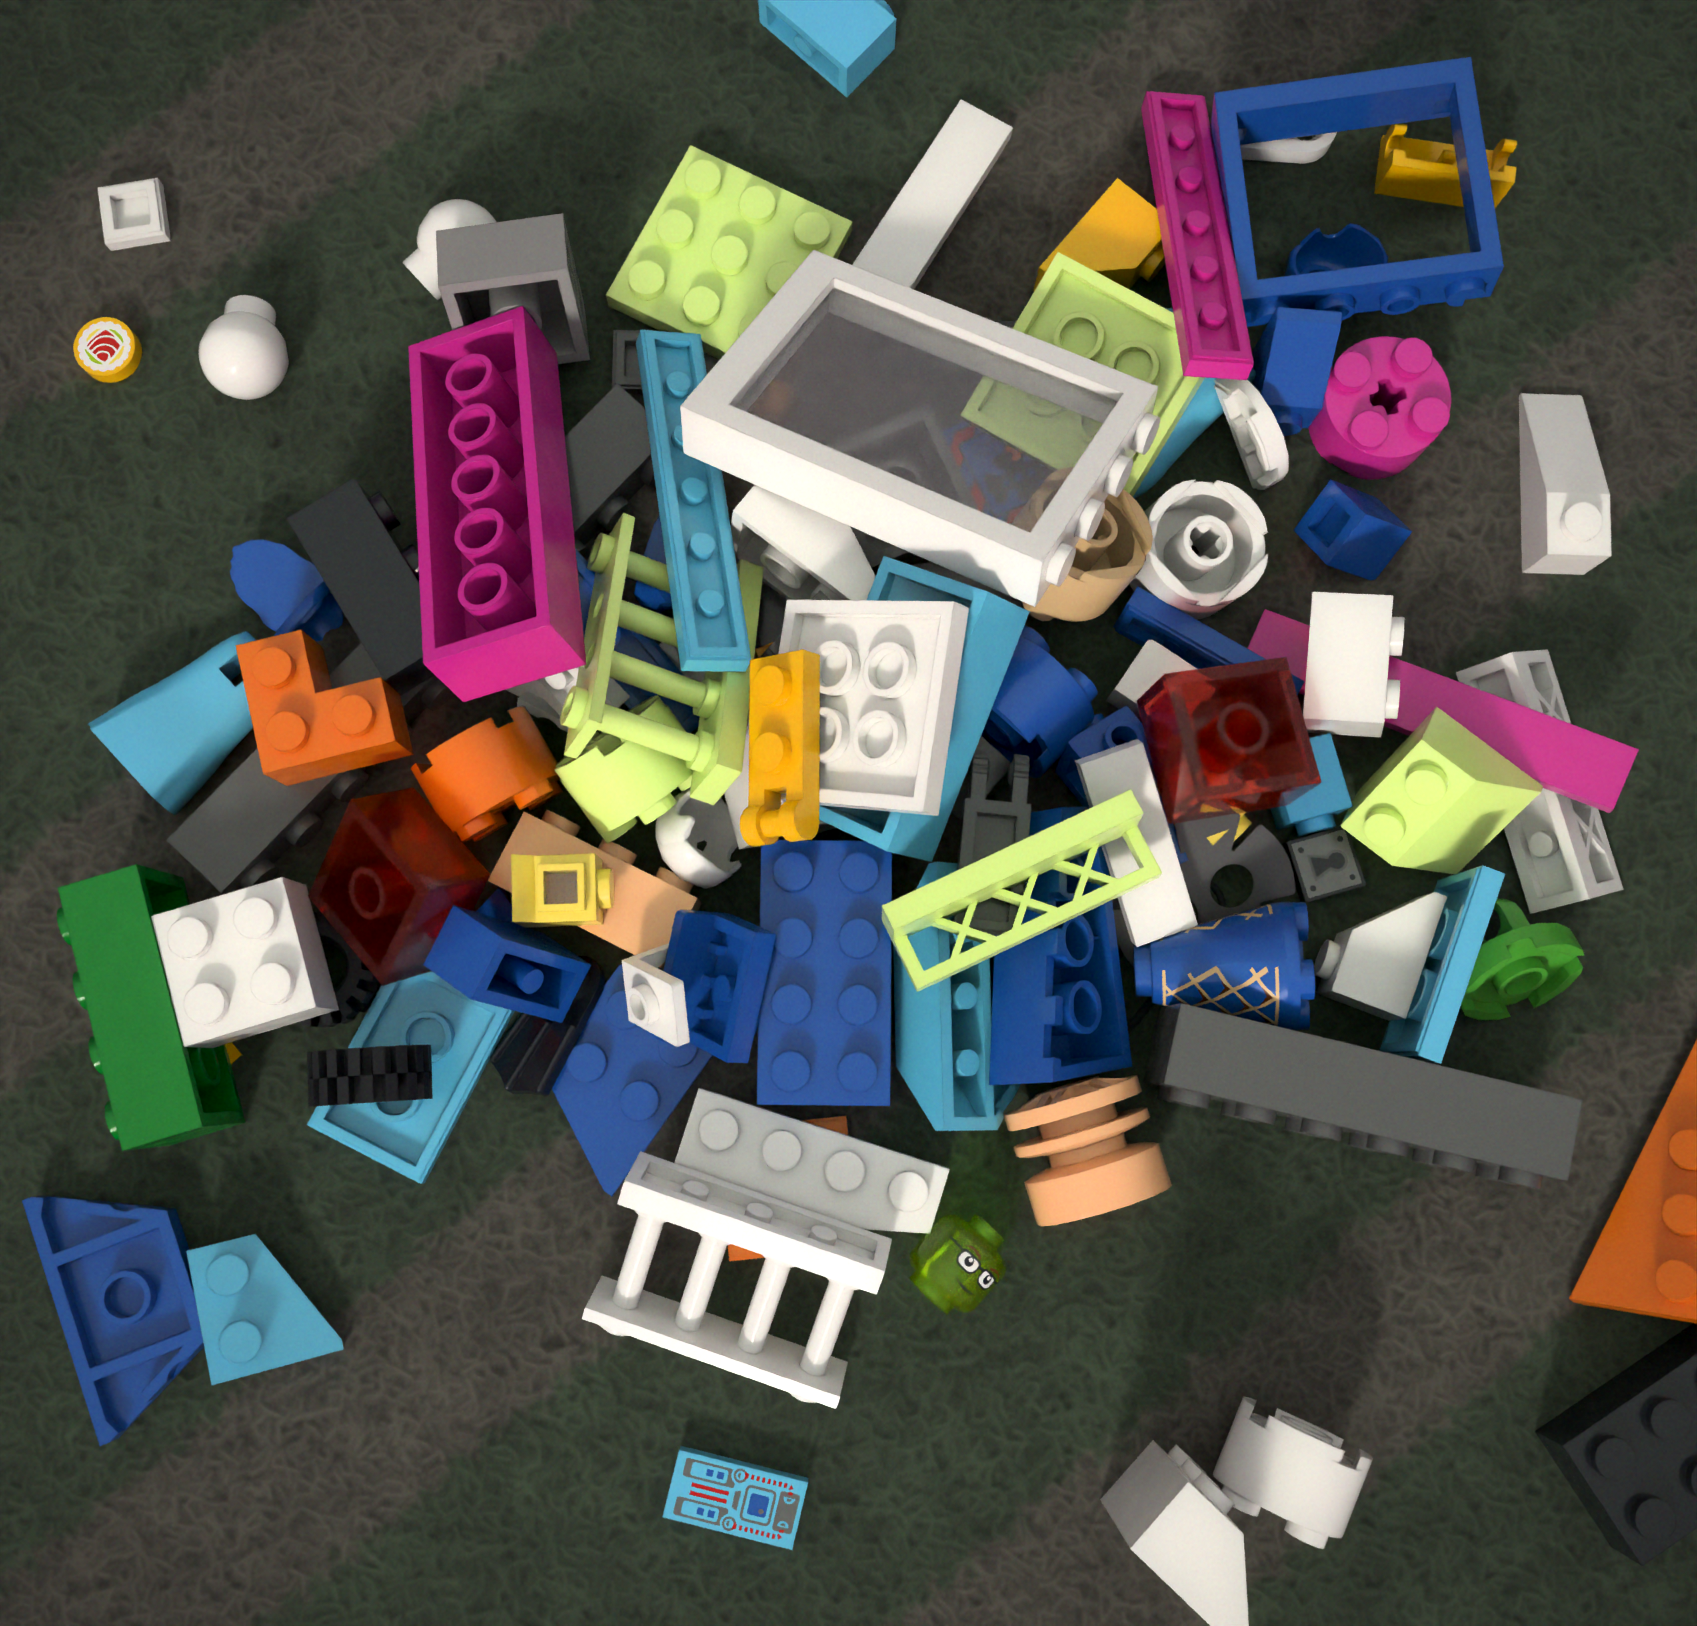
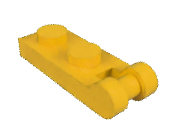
M802 649L750 660L748 807L743 810L740 817V832L745 842L752 847L774 844L781 836L789 842L812 840L819 829L820 655ZM786 793V802L781 805V794Z

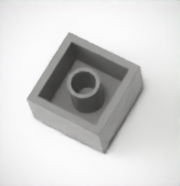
M563 213L436 231L438 288L452 330L524 306L556 351L558 364L590 360L584 300Z

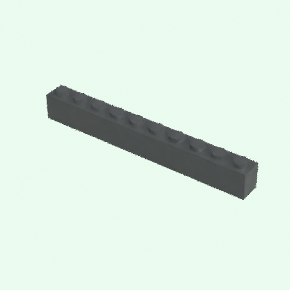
M616 384L565 436L575 548L584 558H586L589 552L586 544L601 528H604L607 532L612 531L623 513L629 514L632 508V503L629 500L645 483L650 488L655 487L645 408L619 384ZM362 643L329 675L332 689L382 677ZM435 675L405 694L400 695L410 737L413 734V729L409 725L426 707L434 711L445 704L454 694ZM257 748L166 841L222 894L273 880L278 872V867L274 863L291 846L299 849L318 834L324 824L319 817L337 799L340 802H346L363 788L369 777L365 772L369 766L286 786L263 774Z

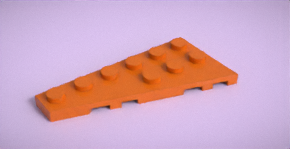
M1697 1040L1569 1297L1574 1303L1697 1324Z

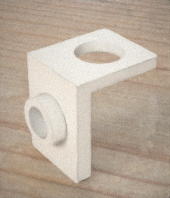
M668 943L621 961L629 1021L679 1047L690 1042L684 983L682 980L658 969L666 960Z

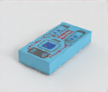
M680 1446L662 1517L792 1550L809 1478Z

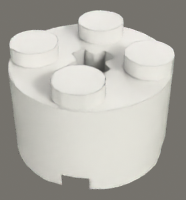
M1195 480L1183 481L1166 491L1144 511L1151 526L1153 541L1151 550L1146 555L1145 564L1130 582L1133 591L1139 586L1165 603L1198 620L1218 612L1247 593L1263 575L1268 559V554L1265 555L1264 535L1268 533L1265 518L1252 498L1235 485L1216 480L1214 483ZM1192 545L1197 548V550L1199 551L1198 554H1196L1193 551V549L1191 548Z
M1243 1397L1213 1471V1476L1223 1484L1221 1491L1235 1504L1234 1508L1246 1514L1257 1517L1262 1507L1286 1519L1287 1523L1284 1530L1311 1546L1324 1549L1329 1537L1342 1538L1373 1458L1359 1448L1355 1460H1352L1344 1455V1450L1340 1449L1344 1439L1278 1408L1274 1417L1269 1415L1268 1418L1252 1413L1257 1400Z

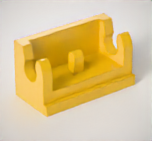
M1392 124L1386 135L1381 137L1374 194L1463 207L1454 145L1406 138L1404 135L1407 131V124ZM1503 138L1494 150L1486 149L1495 208L1515 183L1516 167L1507 166L1506 164L1510 154L1514 152L1517 146L1516 140Z

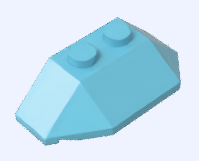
M929 863L916 889L957 871V863ZM953 916L947 918V920L952 921ZM930 926L909 936L908 939L923 970H927L950 959L958 935ZM965 938L960 953L982 943ZM893 944L895 1055L897 1069L935 1131L998 1130L1004 1119L1003 1112L1015 1097L1021 1084L989 1085L994 956L917 992Z

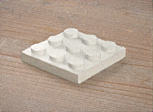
M786 601L778 654L804 649L820 655L819 805L932 816L939 815L969 611L968 607L954 601ZM786 793L781 794V802H786Z

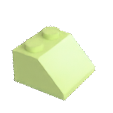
M1436 707L1360 788L1352 801L1353 807L1348 809L1340 826L1392 866L1457 874L1541 793L1543 786Z

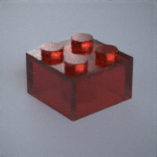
M1287 657L1166 673L1137 700L1168 825L1287 806L1322 783Z
M412 787L350 800L308 897L381 985L384 986L431 972L423 964L453 905L473 911L491 874Z

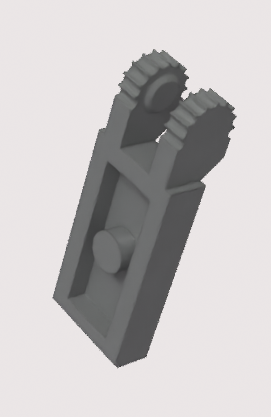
M975 750L970 763L968 798L964 799L962 805L957 870L1029 837L1032 805L1027 804L1029 756L1013 755L1007 776V783L1009 784L1008 802L985 800L986 784L990 775L988 751ZM1025 882L1008 891L1023 896ZM990 898L977 904L969 927L999 936L1012 929L1019 907ZM967 909L954 915L952 921L962 924Z

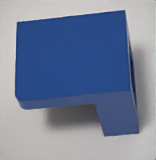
M1331 479L1294 528L1297 535L1326 565L1370 581L1375 580L1412 533L1379 499Z

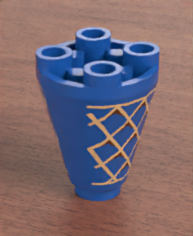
M1274 902L1198 924V926L1150 942L1149 945L1139 947L1133 945L1135 997L1151 996L1152 1003L1170 1006L1182 1003L1295 1031L1309 1030V1000L1315 999V972L1313 960L1303 958L1302 941L1308 940L1309 932L1306 902Z

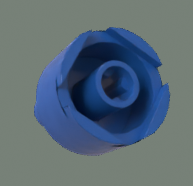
M1024 625L981 736L1010 762H1012L1014 754L1029 756V764L1033 766L1029 772V777L1039 778L1064 753L1068 741L1076 734L1085 730L1093 722L1094 710L1091 701L1098 695V691L1093 682L1081 671L1075 668L1066 670L1049 654L1050 649L1044 638L1034 629Z

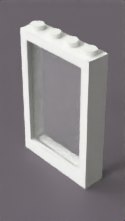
M813 250L680 406L683 452L690 457L1036 607L1050 584L1059 587L1066 579L1075 558L1076 548L1074 547L1079 539L1082 538L1089 541L1095 534L1104 513V501L1108 494L1118 497L1122 492L1132 470L1134 454L1139 452L1144 455L1151 447L1160 424V417L1152 414L1158 386Z

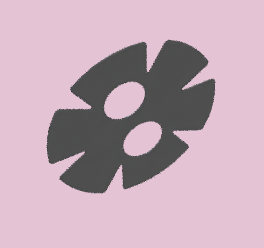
M1202 810L1186 813L1175 818L1174 823L1180 854L1185 852L1188 857V861L1181 863L1180 867L1190 900L1195 904L1198 911V924L1260 907V902L1293 895L1296 892L1294 873L1287 853L1277 838L1263 825H1258L1232 851L1240 820L1239 813L1226 810ZM1228 830L1214 845L1206 838ZM1238 864L1247 868L1253 877L1252 893L1239 906L1223 907L1217 904L1211 896V880L1222 867ZM1121 908L1115 909L1113 911L1117 942L1127 960L1134 967V944L1131 942Z

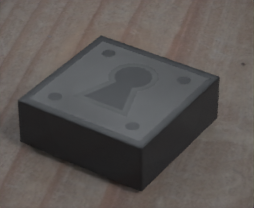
M1341 826L1282 844L1293 869L1295 886L1300 902L1309 903L1367 885L1351 835Z

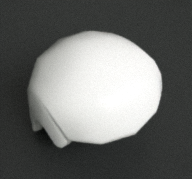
M690 787L676 795L674 798L677 803L657 818L656 840L662 860L679 879L706 889L714 887L731 877L741 867V863L739 861L730 862L731 854L738 847L726 803L721 797L715 805L691 798ZM705 840L707 841L705 849L703 851L697 849V843Z

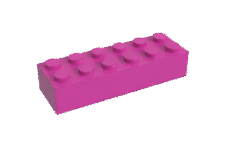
M524 306L408 346L423 664L462 702L586 665L556 351Z

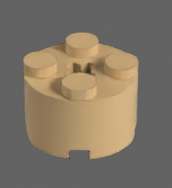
M1072 469L1063 470L1049 476L1034 493L1012 525L1031 532ZM1123 489L1118 497L1108 494L1104 501V513L1095 534L1089 541L1080 538L1075 545V558L1064 582L1059 587L1050 584L1036 607L1022 602L1024 608L1030 611L1029 614L1032 617L1041 621H1049L1053 618L1073 622L1094 619L1103 614L1140 572L1145 564L1146 555L1151 550L1153 535L1145 512L1135 498Z

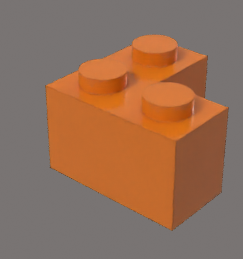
M303 630L236 645L264 775L289 786L414 755L401 696L382 677L332 689L324 649Z

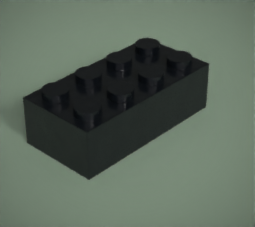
M1695 1323L1535 1431L1609 1545L1641 1566L1697 1529V1324Z

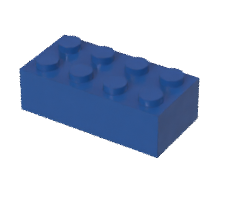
M778 840L774 844L761 846L760 927L775 933L776 937L772 951V963L767 974L758 1015L757 1105L890 1106L891 938L882 922V905L892 901L891 852H887L866 841L804 840L789 842L787 840Z

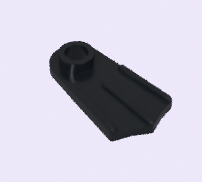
M579 956L591 964V967L562 1023L522 1013L489 1059L499 1072L504 1088L512 1094H535L545 1097L549 1095L604 989V970L592 958Z

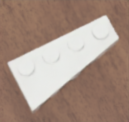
M698 1088L674 1162L862 1229L927 1234L931 1232L950 1170L947 1167L703 1088Z

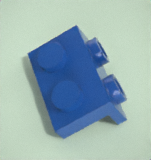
M678 910L676 912L663 971L682 980L684 983L689 1043L726 1063H748L753 1038L758 1027V1015L767 974L772 963L775 933L729 913ZM650 1033L653 1038L661 1042H667L661 1039L660 1037Z

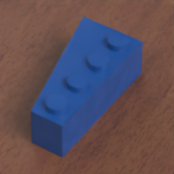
M1060 807L1031 812L1029 837L1089 809V807ZM1102 846L1097 849L1091 870L1109 875L1107 862ZM1088 853L1069 862L1083 867ZM1053 869L1037 876L1030 898L1058 908L1072 901L1079 878ZM1087 881L1083 895L1102 886ZM1112 900L994 956L989 1085L1051 1083L1132 1067ZM1026 909L1022 924L1042 914Z

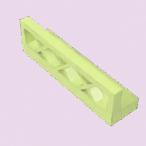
M1130 789L882 905V922L916 991L919 992L1159 878L1162 871L1137 826L1144 813L1132 790ZM1122 836L1140 868L1119 879L1091 870L1098 847ZM1088 853L1083 867L1069 862ZM1052 869L1079 878L1072 901L1058 908L1030 898L1037 876ZM1028 881L1023 896L1008 891ZM1087 881L1102 886L1083 895ZM990 898L1019 907L1012 929L999 936L969 927L977 904ZM967 909L962 924L947 920V918ZM1026 909L1042 914L1021 925ZM930 926L958 935L950 959L927 970H923L908 939L909 936ZM965 938L982 943L960 953Z

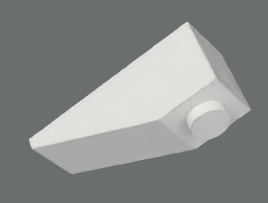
M1521 393L1519 395L1522 573L1584 575L1612 555L1610 493L1582 395Z

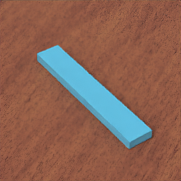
M640 330L636 341V349L681 671L746 672L750 664L751 654L722 470L690 457L683 452L680 406L707 375L701 334Z

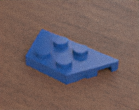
M622 965L616 968L604 985L597 1004L552 1088L600 1185L611 1197L615 1195L624 1182L640 1151L645 1153L713 1057L710 1053L691 1043L676 1047L669 1042H661L653 1038L647 1030L629 1021Z
M46 1195L30 1197L22 1200L94 1430L99 1445L102 1446L121 1437L204 1348L186 1253L189 1247L176 1208Z

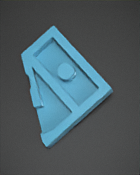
M256 1234L186 1251L211 1385L344 1350L343 1342L339 1335Z

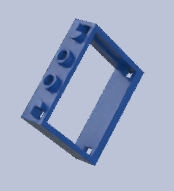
M1471 57L1214 92L1210 127L1247 327L1267 325L1277 307L1342 312V320H1345L1355 313L1381 310L1384 314L1398 315L1412 311L1419 305L1446 302L1449 306L1460 307L1463 306L1464 301L1467 299L1491 296L1504 264ZM1450 117L1471 253L1257 280L1240 145Z

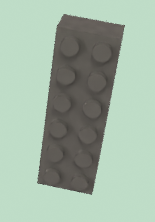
M1182 1003L1159 1008L1143 1083L1159 1087L1157 1099L1192 1108L1208 1109L1210 1099L1223 1102L1220 1114L1254 1123L1261 1122L1275 1125L1276 1115L1286 1117L1284 1130L1336 1141H1341L1343 1131L1349 1132L1347 1144L1349 1146L1407 1157L1409 1147L1413 1148L1411 1161L1474 1173L1475 1164L1477 1163L1475 1174L1477 1177L1535 1189H1541L1543 1177L1568 1181L1583 1102L1582 1099Z

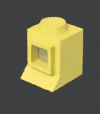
M595 853L561 855L511 854L512 922L525 928L603 925V909L613 908L614 877L612 869H602V859Z

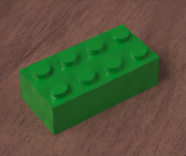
M135 864L57 887L62 907L57 910L58 927L64 940L72 946L78 969L73 974V988L80 1005L88 1010L93 1036L89 1039V1054L95 1069L104 1075L110 1100L105 1105V1119L112 1136L120 1141L122 1151L169 1146L246 1123L226 1044L214 1048L183 1046L151 918L153 915L190 905L183 877Z

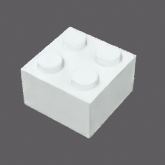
M280 877L151 916L184 1047L214 1048L339 1010L305 884Z

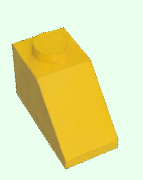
M1117 178L1040 265L1033 291L1037 288L1057 252L1127 289H1130L1140 276L1150 282L1165 265L1157 209Z

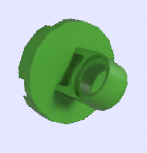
M1497 898L1494 909L1500 919V928L1495 938L1488 941L1483 938L1460 1006L1465 1016L1476 1020H1500L1510 1017L1506 1008L1507 1005L1515 1004L1528 998L1533 1008H1536L1566 990L1583 970V966L1577 956H1584V952L1571 929L1559 923H1535L1530 925L1524 913L1515 902Z

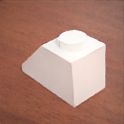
M1433 892L1416 897L1337 933L1334 941L1327 939L1321 946L1314 964L1315 976L1321 978L1316 993L1388 1021L1406 1019L1447 896Z

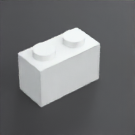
M1312 592L1302 733H1331L1332 735L1381 738L1385 718L1397 719L1400 680L1388 679L1389 655H1402L1405 618L1392 616L1393 595Z

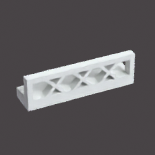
M1548 649L1511 652L1456 672L1458 681L1571 724ZM1542 788L1541 793L1504 828L1530 914L1624 890L1597 808Z

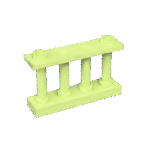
M623 513L609 535L604 533L598 535L588 559V570L596 573L584 636L586 665L579 667L576 686L574 685L570 689L561 711L560 724L568 727L564 755L577 759L596 731L599 730L686 760V767L693 770L690 797L715 805L742 773L749 712L750 664L746 672L705 671L704 680L700 682L614 651L618 626L678 648L673 618L622 600L626 577L670 593L667 565L630 551L635 517ZM740 559L737 563L750 654L751 659H754L764 567ZM609 678L693 707V714L699 716L698 731L694 735L605 704Z

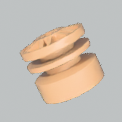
M1137 1075L1122 1078H1099V1076L1072 1082L1038 1093L1020 1108L1004 1114L1008 1131L1038 1126L1041 1134L1014 1146L1016 1157L1032 1158L1047 1156L1050 1163V1168L1037 1173L1024 1182L1037 1225H1058L1104 1214L1156 1196L1172 1186L1159 1143L1140 1142L1127 1144L1124 1132L1137 1127L1150 1118L1147 1107L1117 1112L1114 1104L1142 1092Z

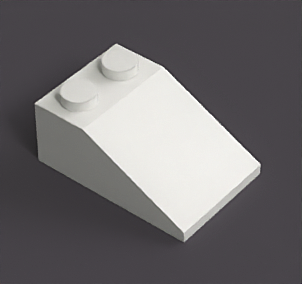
M754 485L735 507L732 513L731 532L736 562L738 563L740 559H744L764 567L762 581L787 600H811L820 590L831 600H867L876 575L850 526L757 485Z

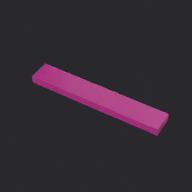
M1146 91L1141 112L1183 376L1247 380L1254 361L1205 96Z
M1265 609L1247 649L1306 682L1310 626ZM1389 656L1388 679L1400 680V696L1397 719L1385 718V727L1410 736L1424 719L1438 707L1540 783L1543 788L1607 813L1614 809L1639 749ZM1305 682L1299 694L1305 695Z

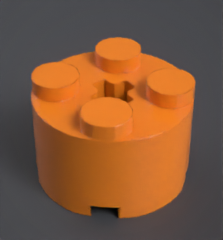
M525 706L507 710L514 722L497 728L492 717L455 735L427 753L426 756L431 765L415 763L411 767V771L449 837L459 836L462 843L473 839L474 842L479 841L508 824L503 812L516 805L519 810L526 807L529 810H533L563 792L557 782L560 777L554 770L558 762Z

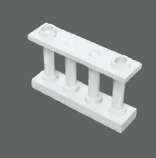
M640 1151L624 1180L617 1203L635 1210L638 1214L618 1281L601 1276L584 1309L582 1319L600 1325L611 1334L632 1336L782 1389L803 1402H818L836 1409L848 1362L831 1355L854 1290L861 1289L877 1295L885 1273L892 1239ZM665 1222L696 1231L702 1236L680 1303L643 1290ZM730 1244L759 1253L765 1258L743 1325L705 1312L726 1247ZM799 1267L819 1274L829 1280L806 1347L768 1334L790 1268Z

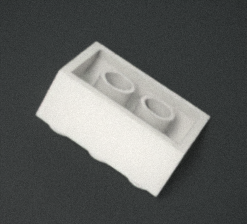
M1152 1440L1100 1499L1129 1548L1210 1626H1249L1244 1534L1227 1515L1235 1504L1177 1444L1167 1454Z

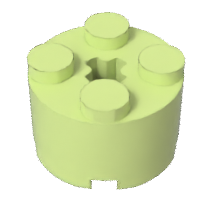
M658 695L652 696L628 710V712L685 731L668 705H665ZM598 731L593 735L577 759L565 756L557 763L556 769H554L560 777L562 784L606 843L612 842L631 829L637 823L636 816H639L644 825L670 810L677 803L671 792L677 787L681 791L690 788L693 773L692 769L686 767V760L605 732L599 734Z

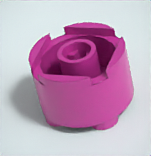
M1382 336L1369 338L1354 344L1343 352L1331 367L1322 410L1308 428L1316 450L1330 464L1333 463L1338 468L1348 472L1349 475L1360 479H1382L1400 473L1422 454L1448 424L1451 408V390L1447 376L1441 365L1433 357L1430 346L1423 340Z

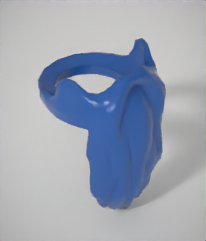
M262 539L249 540L233 547L230 575L235 584L236 592L260 616L263 624L276 632L274 636L303 630L313 640L323 641L326 632L339 628L342 625L343 611L314 563L302 558L283 544Z

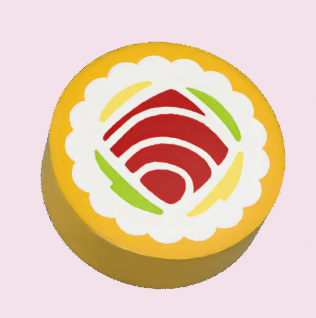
M111 317L93 319L79 330L74 340L73 350L76 361L90 376L98 381L107 383L122 381L133 374L140 364L142 357L141 343L135 333L118 319Z

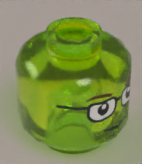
M945 1214L932 1226L930 1234L926 1233L911 1250L909 1261L914 1272L908 1279L945 1315H948L953 1309L961 1313H971L1006 1274L1005 1260L997 1251L1005 1241L977 1214L968 1222L957 1215Z

